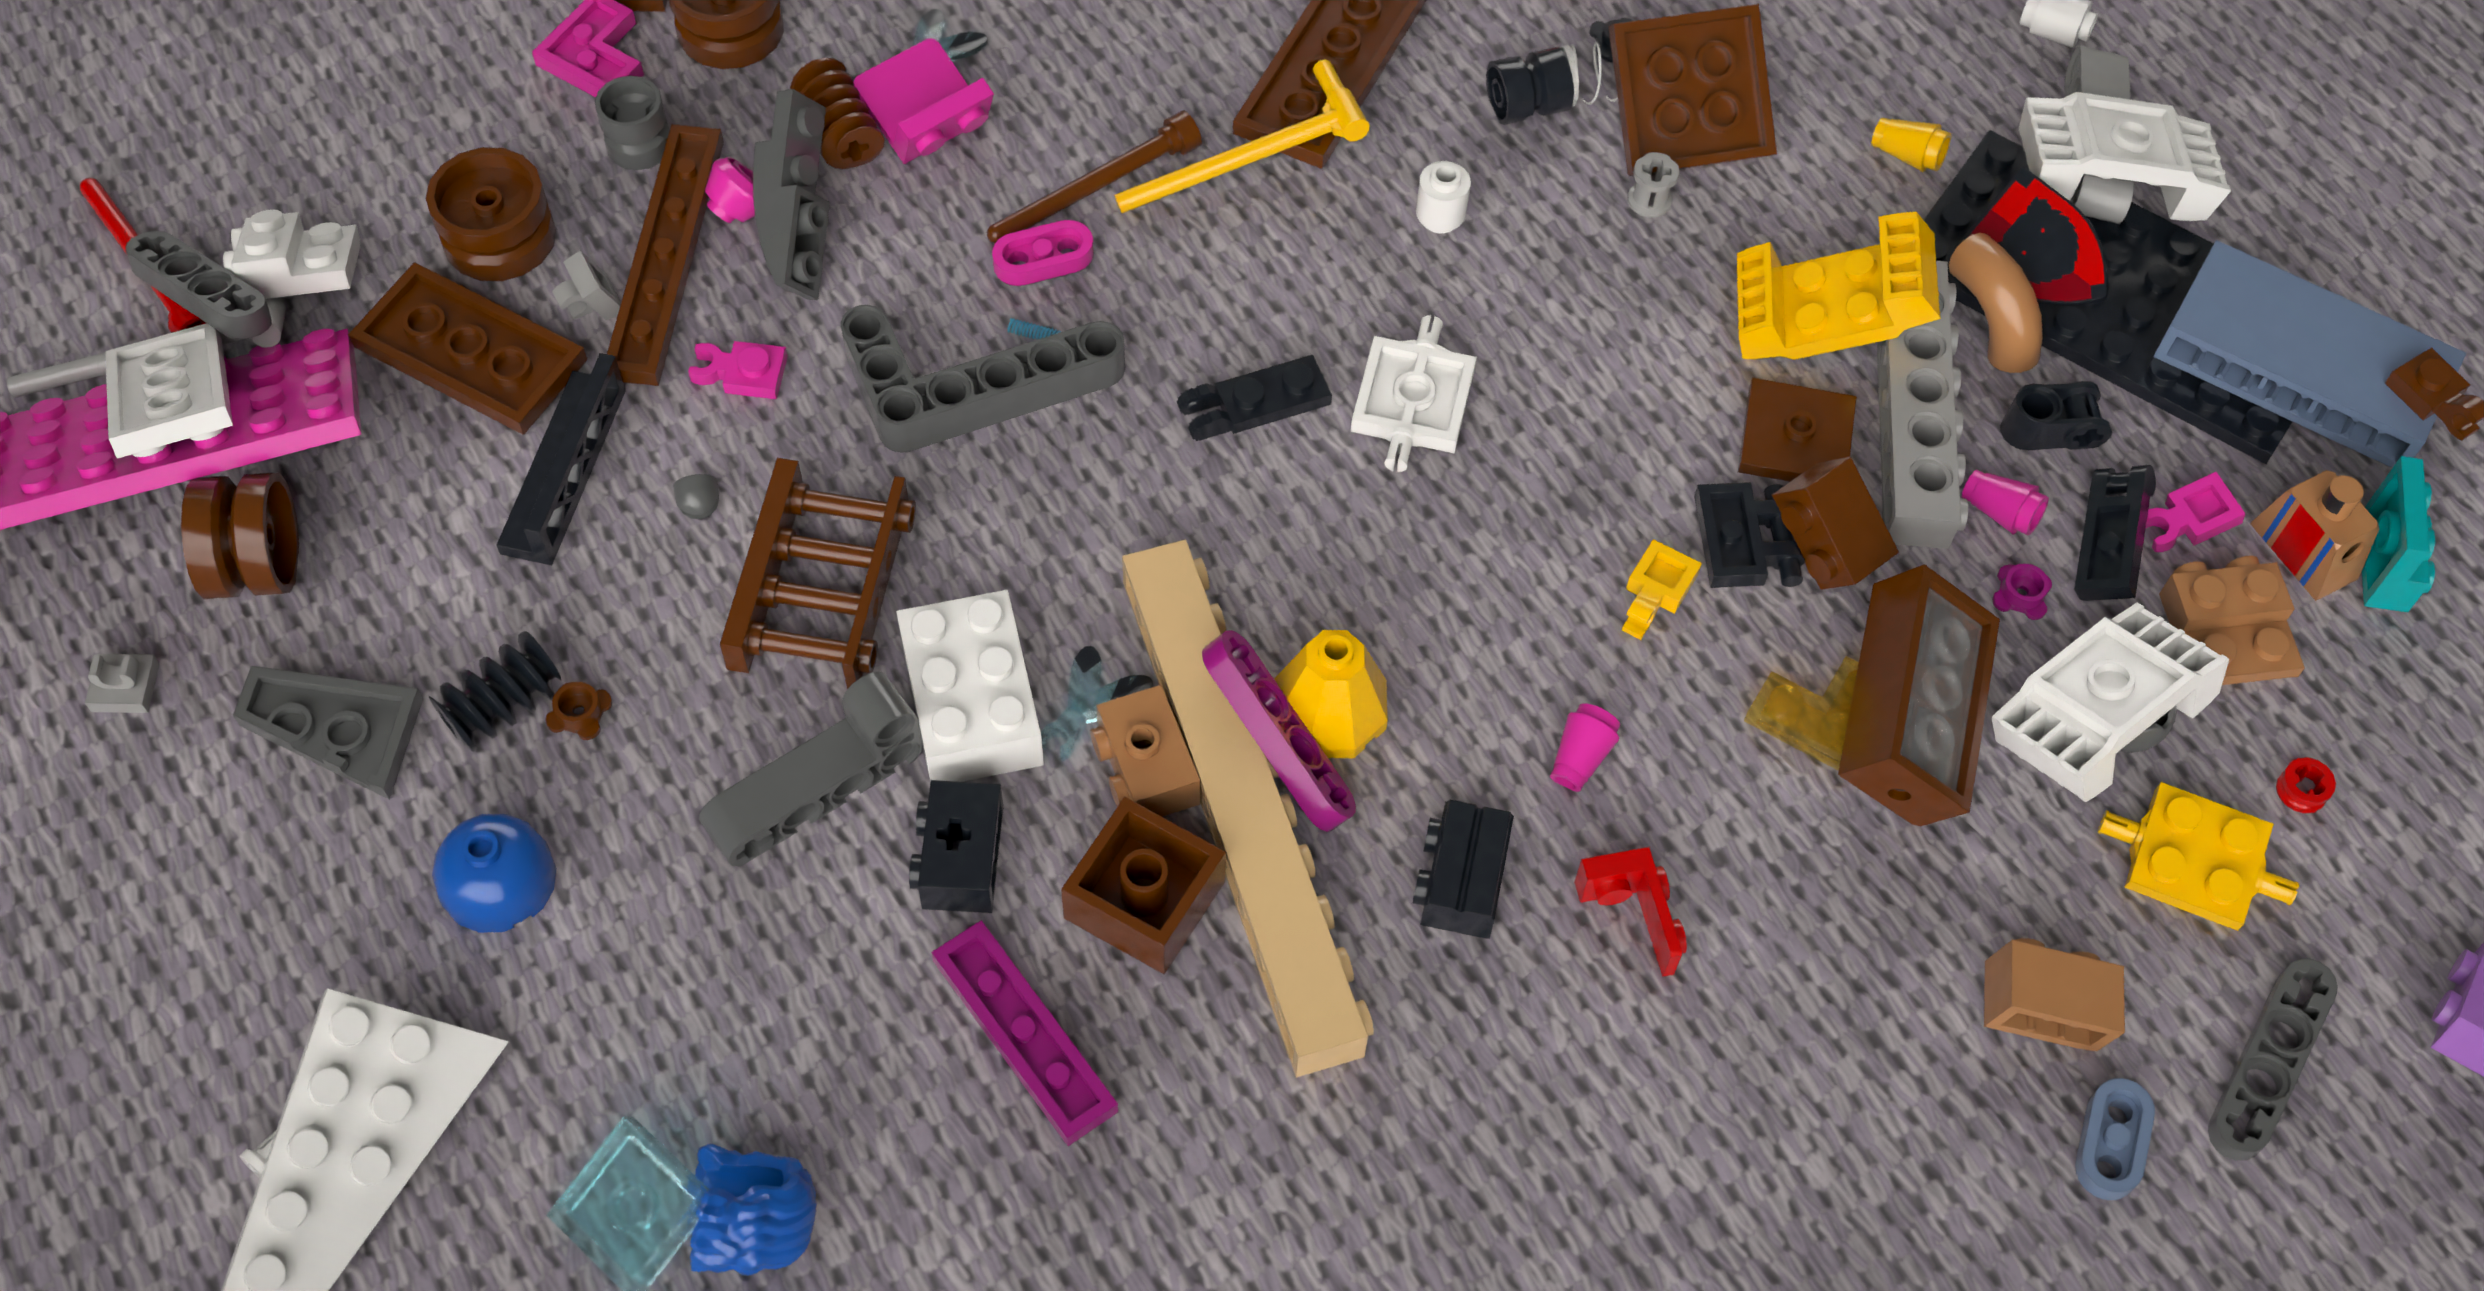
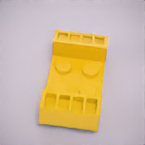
M1904 212L1878 217L1880 244L1785 266L1781 265L1771 242L1738 252V333L1742 359L1755 360L1778 356L1792 360L1894 339L1905 329L1941 319L1934 232L1918 212Z

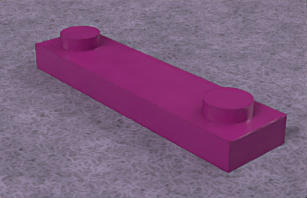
M982 920L931 952L934 964L1067 1146H1070L1118 1113V1103Z

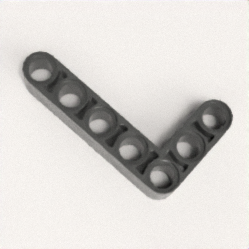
M872 305L855 306L843 315L840 323L848 364L879 438L885 447L900 453L914 451L1108 388L1118 383L1125 371L1123 333L1116 325L1105 321L1091 322L915 379L912 376L890 322L881 309Z

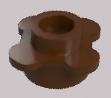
M585 682L565 683L557 690L553 697V711L549 712L545 718L547 727L554 733L565 730L577 733L582 740H591L597 737L601 731L599 722L603 713L612 706L611 696L606 690H595ZM576 708H584L582 714H574Z

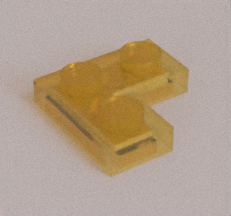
M1846 656L1823 697L1771 671L1749 708L1744 722L1839 771L1859 662Z

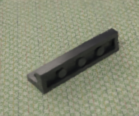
M600 353L591 374L572 370L496 544L500 555L553 565L626 392L615 356Z

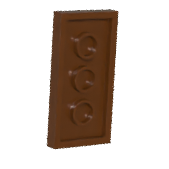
M416 262L405 271L348 334L354 348L522 435L528 431L563 390L572 370L578 372L588 360L584 347Z

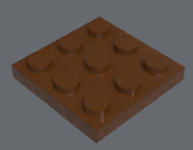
M1759 4L1616 23L1609 26L1628 176H1634L1633 170L1636 161L1647 153L1659 152L1666 154L1672 161L1678 164L1679 169L1777 155ZM1656 166L1653 167L1652 173L1657 172L1658 168Z

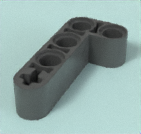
M883 672L869 673L858 679L846 690L842 699L845 719L719 793L702 808L699 814L700 822L732 866H743L797 833L798 831L795 827L807 820L812 824L847 802L845 797L856 790L860 794L896 773L893 768L906 760L910 764L918 758L922 751L918 718Z

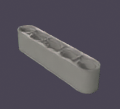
M2078 45L2072 53L2067 67L2065 97L2075 92L2130 100L2128 57ZM2083 174L2070 202L2087 217L2120 224L2125 218L2132 201L2134 181L2117 178L2104 179L2096 175Z

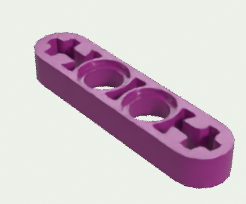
M1226 630L1202 649V658L1209 674L1309 820L1320 830L1329 832L1353 817L1356 812V804L1349 788L1290 705L1286 696L1248 641L1239 633Z

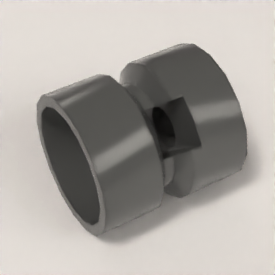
M637 76L618 77L606 83L597 93L595 107L601 130L604 132V141L609 157L615 164L630 170L650 169L660 164L669 135V127L659 89L653 82Z

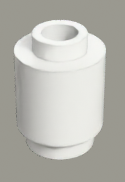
M2027 0L2020 25L2030 28V34L2074 48L2078 39L2088 41L2096 24L2098 14L2091 12L2093 1Z
M1438 161L1425 167L1420 175L1416 215L1421 224L1432 232H1450L1458 228L1465 220L1471 179L1468 172L1462 166L1450 161Z

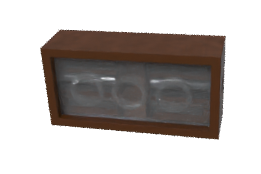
M1925 564L1873 584L1838 771L1840 777L1910 824L1916 826H1924L1970 813L2000 623L1998 617Z

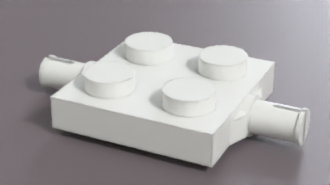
M1431 315L1422 317L1417 340L1397 341L1378 336L1373 338L1352 417L1351 432L1390 441L1384 464L1391 471L1394 470L1397 454H1400L1397 472H1403L1407 469L1411 446H1421L1455 453L1477 357L1451 352L1437 345L1443 322L1436 316L1434 317L1431 332H1429Z

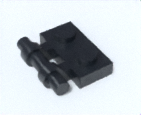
M1751 482L1697 485L1694 499L1710 588L1764 586L1768 576L1767 567L1771 566L1775 570H1779L1783 586L1794 587L1803 582L1801 566L1804 564L1805 559L1792 533L1784 525L1781 519V512L1772 494L1784 487L1783 485L1773 484L1764 489L1765 500H1754ZM1759 525L1771 528L1773 541L1762 542Z

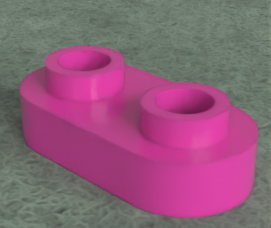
M1061 220L1004 235L993 246L994 272L1006 284L1023 286L1081 271L1092 261L1093 236L1084 224L1074 220ZM1064 249L1075 250L1065 254L1060 253ZM1016 261H1023L1026 264L1013 265L1012 263Z

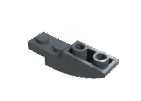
M794 89L777 91L771 140L755 142L753 163L755 220L760 245L776 285L807 300H818L830 205L829 201L815 194L826 107Z

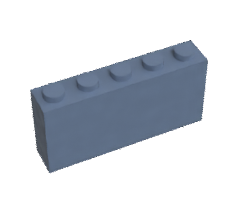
M2216 240L2153 357L2393 468L2400 456L2414 458L2425 444L2437 415L2434 414L2423 421L2385 384L2386 380L2393 370L2431 347L2457 372L2467 353Z

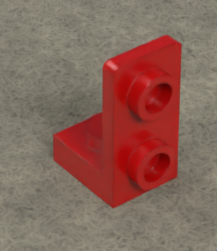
M1650 847L1581 859L1574 881L1580 903L1597 900L1600 905L1610 906L1626 901L1632 896V893L1636 892L1662 977L1674 975L1682 954H1685L1687 950L1686 935L1681 921L1678 918L1672 919L1667 904V900L1670 898L1668 877L1662 866H1655Z

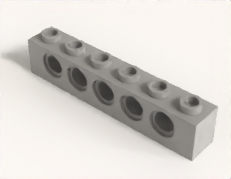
M1936 261L1941 319L1905 329L1897 338L1877 342L1883 521L1895 544L1949 549L1956 532L1963 531L1966 527L1968 501L1967 499L1960 498L1959 488L1965 476L1966 459L1964 454H1958L1957 442L1960 440L1963 430L1962 410H1955V398L1958 396L1961 383L1960 367L1953 366L1952 357L1955 355L1959 337L1958 326L1951 324L1950 314H1952L1956 302L1955 283L1948 282L1947 261Z

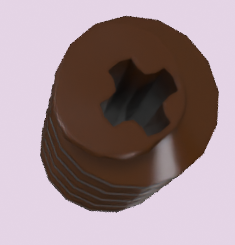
M819 58L801 67L793 77L790 89H794L826 107L820 153L825 162L836 169H848L869 163L880 154L884 148L885 139L880 130L877 129L875 120L869 115V109L866 104L860 100V94L857 88L853 86L852 78L846 73L847 69L843 62L835 58Z

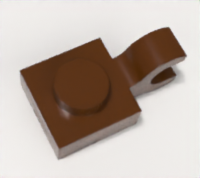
M2432 347L2393 370L2385 382L2423 421L2436 414L2446 425L2449 432L2461 441L2476 433L2480 428L2476 423L2484 419V400L2475 395H2464L2470 384Z

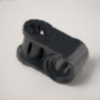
M2078 381L2068 384L2033 383L2025 385L2019 389L2000 424V432L2004 440L2020 450L2091 449L2106 443L2112 435L2111 426L2107 420L2102 418L2098 401L2101 397L2099 387L2091 381Z

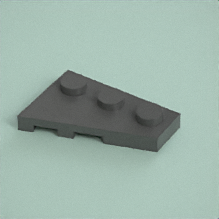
M251 666L233 716L239 726L390 800L423 698L418 688Z

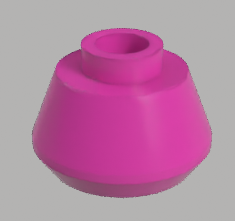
M731 157L715 160L705 188L706 194L710 197V200L707 202L708 208L719 218L730 224L734 219L746 222L755 216L753 171Z

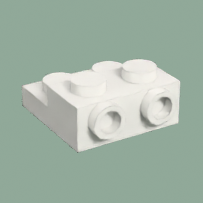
M265 210L252 215L250 218H246L243 228L232 229L231 242L233 251L224 252L223 263L224 269L260 291L266 299L350 289L360 250V237L357 225L340 226L338 223L328 222L315 225L310 230L304 231L299 212L282 214L279 210Z

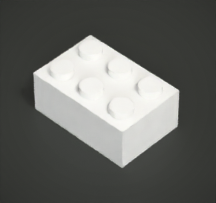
M1008 589L896 611L930 782L931 780L964 782L1043 766L1041 732Z

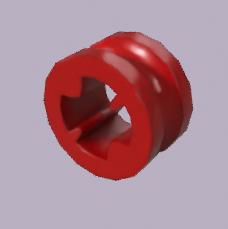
M2309 757L2297 758L2291 761L2277 779L2276 790L2281 801L2293 811L2300 813H2314L2322 809L2336 789L2334 774L2328 766L2319 760ZM2305 777L2316 785L2307 794L2296 786Z

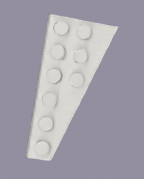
M326 989L323 993L221 1291H329L509 1041Z

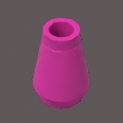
M1977 469L1970 475L1962 491L1963 499H1967L1973 506L2013 535L2017 531L2030 535L2040 523L2049 501L2048 496L2039 493V486L1984 473Z
M1587 703L1580 704L1576 712L1569 713L1550 778L1566 788L1580 792L1583 785L1618 743L1619 736L1617 731L1620 727L1619 720L1608 711Z

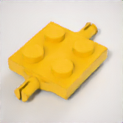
M2160 782L2154 790L2148 812L2139 823L2111 813L2109 810H2106L2101 818V824L2097 833H2102L2131 844L2129 849L2131 866L2124 888L2238 931L2244 925L2251 899L2257 892L2284 902L2289 906L2293 903L2298 893L2299 882H2294L2266 871L2265 852L2273 823Z

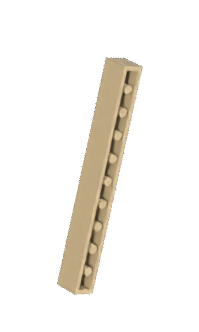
M1186 539L1122 556L1123 584L1158 684L1163 687L1200 778V804L1216 847L1226 851L1225 876L1295 1076L1297 1078L1365 1057L1368 1036L1374 1034L1372 1019L1365 1001L1355 1002L1349 982L1354 981L1352 964L1344 947L1335 948L1329 931L1335 927L1329 901L1325 895L1316 896L1311 882V878L1316 876L1311 852L1306 843L1297 844L1292 828L1297 827V818L1291 798L1287 793L1279 795L1274 778H1278L1279 775L1215 683L1203 662L1202 649L1226 631L1225 620L1219 604L1210 605L1205 590H1209L1210 587L1205 564L1201 557L1193 559Z

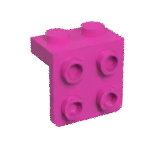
M933 38L925 39L859 74L854 79L853 85L860 94V100L864 101L869 109V114L873 117L903 164L919 156H927L935 152L946 141L961 133H969L979 128L988 119L994 96L993 91L984 78L968 85L940 43Z

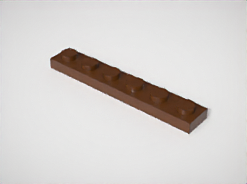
M671 124L607 351L608 355L616 357L624 383L659 386L709 200L705 188L715 160L720 159L724 144L721 129Z

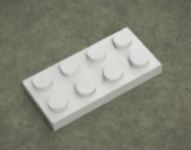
M209 324L198 325L105 351L108 436L117 459L132 454L135 457L150 456L163 450L167 444L188 438L195 441L210 439L220 434L224 428L233 426L222 339L219 331Z

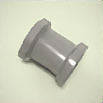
M1659 152L1647 153L1635 163L1633 175L1636 183L1630 188L1627 199L1631 209L1641 216L1648 218L1659 217L1670 210L1673 201L1670 188L1676 185L1680 172L1678 164L1672 161L1668 155ZM1656 166L1658 169L1653 181L1651 180L1653 167ZM1651 192H1654V203L1652 206H1649Z

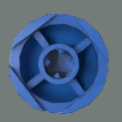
M481 814L464 820L446 835L435 853L432 877L442 907L458 925L479 933L505 932L515 928L514 924L524 921L530 915L533 918L544 908L554 891L556 866L547 842L527 821L509 814Z

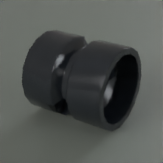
M1559 47L1530 52L1525 62L1520 56L1490 61L1487 66L1486 85L1489 101L1499 123L1502 125L1524 121L1528 116L1533 115L1534 110L1539 115L1545 116L1570 110L1573 105L1574 84L1569 62Z

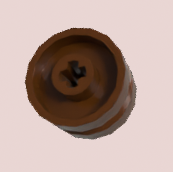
M669 0L671 11L674 14V25L680 45L689 57L705 66L718 69L744 68L759 62L777 48L784 33L780 0Z
M481 147L459 153L442 164L429 180L425 199L431 218L439 234L447 260L461 274L479 281H506L524 276L542 264L553 249L556 227L537 168L524 155L506 148Z
M280 473L244 474L237 486L229 476L199 477L190 480L186 486L182 502L181 533L187 571L195 591L203 599L239 597L245 586L255 596L290 593L296 583L299 534L293 498Z

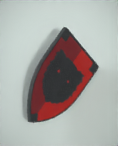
M2024 166L1954 247L1956 249L1963 240L1977 233L1987 234L2002 246L2023 269L2039 303L2080 305L2108 299V266L2103 246L2094 227L2072 202Z

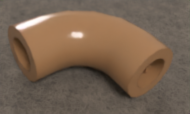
M1985 233L1971 235L1963 240L1955 249L1950 258L1949 271L1975 295L1984 310L1989 326L1988 360L1992 366L2000 371L2021 373L2031 370L2040 360L2043 339L2041 311L2034 289L2023 269L2002 246Z

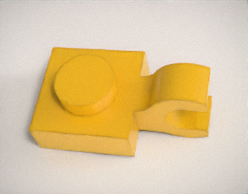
M1653 539L1629 577L1626 590L1637 596L1627 611L1626 615L1629 617L1623 625L1622 631L1642 640L1659 607L1675 614L1696 580L1702 563Z

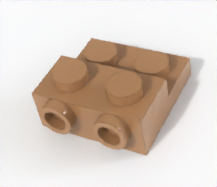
M2243 556L2229 562L2225 568L2207 570L2206 564L2203 562L2186 563L2178 567L2171 574L2159 593L2170 625L2177 629H2182L2188 636L2198 642L2205 643L2206 647L2219 655L2223 654L2229 658L2222 685L2299 677L2305 669L2287 622L2295 608L2277 562L2260 564L2255 556Z

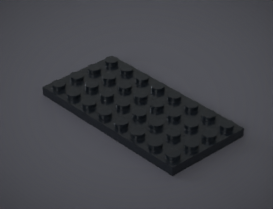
M1991 130L1987 132L1924 219L1935 234L1936 261H1947L1948 282L1955 283L1956 301L1984 316V310L1975 295L1950 273V258L1955 251L1954 247L2018 171L2023 166L2029 170L2023 146ZM2131 202L2129 210L2120 224L2085 216L2098 234L2105 252L2109 280L2108 299L2080 305H2052L2038 302L2042 318V346L2254 459L2267 464L2293 421L2153 357L2214 243Z

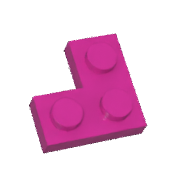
M584 0L532 51L535 65L595 98L598 91L606 83L618 77H643L644 73L641 62L614 48L636 25L633 10L614 0Z

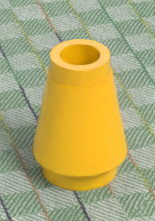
M1883 117L1878 121L1872 136V146L1880 148L1882 151L1921 172H1925L1926 168L1938 171L1946 158L1951 142V133L1941 130V124L1897 119L1890 120Z

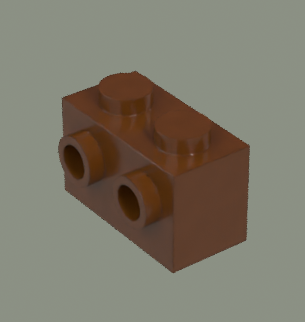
M1851 457L1817 463L1772 494L1781 512V519L1786 528L1792 533L1805 559L1806 568L1809 574L1816 580L1820 590L1856 585L1899 553Z

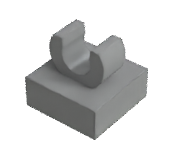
M581 250L563 261L572 280L560 283L552 291L559 306L562 309L568 307L573 319L592 313L593 310L605 320L618 316L621 302L606 273Z
M93 655L88 675L90 683L85 700L88 709L91 712L148 713L160 664L155 655Z

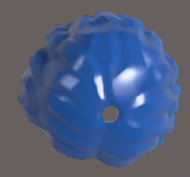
M707 1144L698 1149L697 1158L699 1163L692 1181V1188L696 1199L692 1206L691 1270L694 1272L712 1271L715 1273L735 1270L742 1275H753L764 1269L778 1270L795 1262L809 1245L817 1208L816 1189L808 1170L802 1166L800 1160L794 1157L768 1155L758 1151L743 1155L735 1150L729 1151L714 1144Z

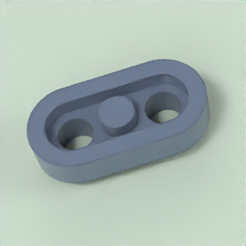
M2123 1078L2110 1079L2099 1086L2087 1104L2075 1170L2082 1186L2089 1193L2100 1199L2118 1200L2124 1198L2140 1183L2144 1175L2155 1118V1107L2148 1092L2134 1081ZM2108 1107L2121 1109L2126 1115L2127 1122L2119 1123L2113 1120L2109 1115ZM2104 1161L2111 1164L2115 1169L2116 1178L2111 1179L2103 1176L2098 1170L2097 1163Z

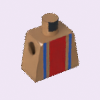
M2328 470L2284 492L2250 523L2315 601L2359 579L2379 531L2377 520L2360 502L2364 495V490L2359 481L2346 475L2337 476L2334 472Z

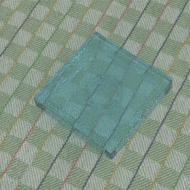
M623 1116L546 1216L622 1291H646L693 1232L695 1225L699 1221L696 1210L699 1207L700 1198L709 1189L634 1117Z

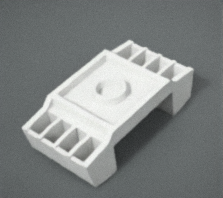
M2075 92L2065 98H2026L2019 133L2022 138L2029 170L2069 201L2083 174L2096 175L2104 179L2117 178L2145 182L2149 185L2161 187L2171 220L2201 221L2207 220L2231 191L2225 178V170L2222 169L2220 163V155H2218L2215 147L2216 142L2212 138L2210 124L2180 116L2171 105Z
M2137 602L2112 619L2104 617L2030 675L2020 691L1992 716L1995 740L2017 754L2021 759L2036 767L2040 772L2045 773L2058 782L2059 785L2070 790L2081 800L2087 802L2112 785L2115 754L2175 705L2178 710L2193 719L2220 693L2229 658L2206 647L2205 643L2198 642L2185 634V631L2164 621V618L2161 616L2157 617Z

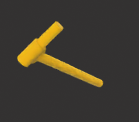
M1320 60L1314 65L1313 73L1327 97L1326 103L1322 108V114L1114 194V197L1122 214L1329 132H1332L1335 136L1344 137L1348 141H1358L1368 133L1369 123L1352 92L1348 88H1344L1329 60Z

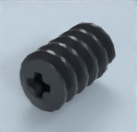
M527 631L518 634L521 653L509 644H503L498 650L502 665L489 657H483L479 660L482 678L465 669L460 672L459 676L463 691L449 682H445L440 685L443 704L429 696L432 705L452 734L472 752L478 749L474 731L479 729L493 739L498 736L493 721L495 717L499 716L513 726L517 723L513 705L518 703L532 713L536 710L532 696L533 692L537 690L550 700L555 695L551 680L554 678L561 680V676L541 645Z

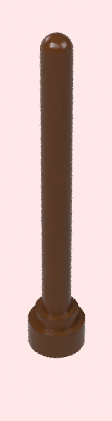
M1184 110L1164 120V126L1158 129L1157 136L992 224L987 230L988 240L995 244L1004 235L1028 229L1166 153L1175 155L1180 152L1182 155L1191 152L1202 145V137L1197 124L1191 115Z

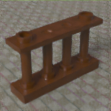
M783 458L776 459L720 641V648L727 670L749 673L754 655L762 656L765 651L842 663L847 689L860 679L863 673L873 672L877 659L878 643L872 639L902 532L910 533L912 531L915 521L916 502L908 498L905 477L894 476L888 501L885 502L810 490L809 484L803 483L798 461ZM808 511L881 523L875 547L796 535V530L792 529L796 515L804 516ZM793 557L866 568L868 572L862 594L783 582L782 576L779 575L782 561L790 562ZM779 604L854 615L855 618L847 642L769 629L768 624L764 623L768 608H777Z

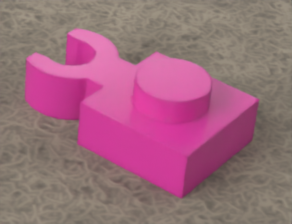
M734 341L731 353H725L716 345L710 343L695 345L694 350L697 359L711 361L712 363L703 368L690 366L688 373L691 382L698 385H711L719 380H723L722 384L726 394L777 399L788 358L786 347Z
M2214 472L2168 493L2165 505L2169 510L2164 508L2148 509L2146 529L2150 526H2157L2165 531L2166 534L2155 538L2152 544L2155 552H2165L2173 548L2177 537L2186 534L2193 546L2242 524L2246 513L2218 473Z

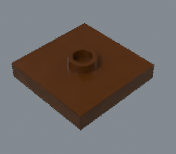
M1752 377L1748 392L1738 473L1791 482L1817 463L1850 457L1857 396Z

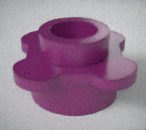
M2008 564L2002 566L1997 574L2001 582L2000 588L1992 597L1994 606L2002 612L2014 610L2025 613L2031 620L2043 618L2048 610L2044 600L2052 588L2051 579L2040 568L2031 564ZM2018 589H2024L2027 595L2018 593Z

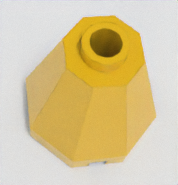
M1322 630L1274 678L1290 705L1328 758H1355L1365 749L1366 744L1374 737L1375 739L1387 729V680L1365 645L1347 630Z

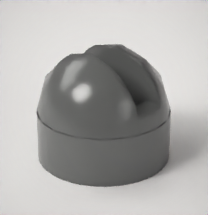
M707 474L689 475L680 478L673 485L676 504L687 517L702 520L711 516L716 510L719 502L717 479L714 476Z

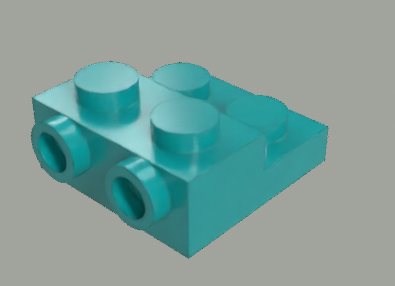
M2400 456L2365 506L2377 520L2379 526L2378 534L2362 570L2363 600L2366 607L2409 612L2421 595L2428 593L2432 588L2435 578V565L2429 559L2435 546V532L2432 529L2431 517L2427 515L2432 497V488L2429 482H2425L2423 459Z

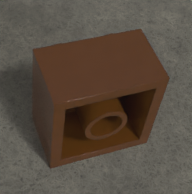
M1124 797L1061 888L1063 917L1140 962L1165 974L1225 883L1226 851Z

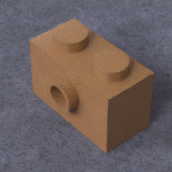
M1162 685L1096 705L1097 727L1090 729L1091 740L1099 761L1102 762L1109 759L1115 776L1109 777V785L1117 807L1122 799L1126 797L1163 817L1200 805V778Z
M2012 939L1985 960L1984 1027L2073 1048L2099 1051L2125 1033L2124 966L2101 961L2099 956L2089 952L2067 953L2046 948L2041 941L2035 939Z

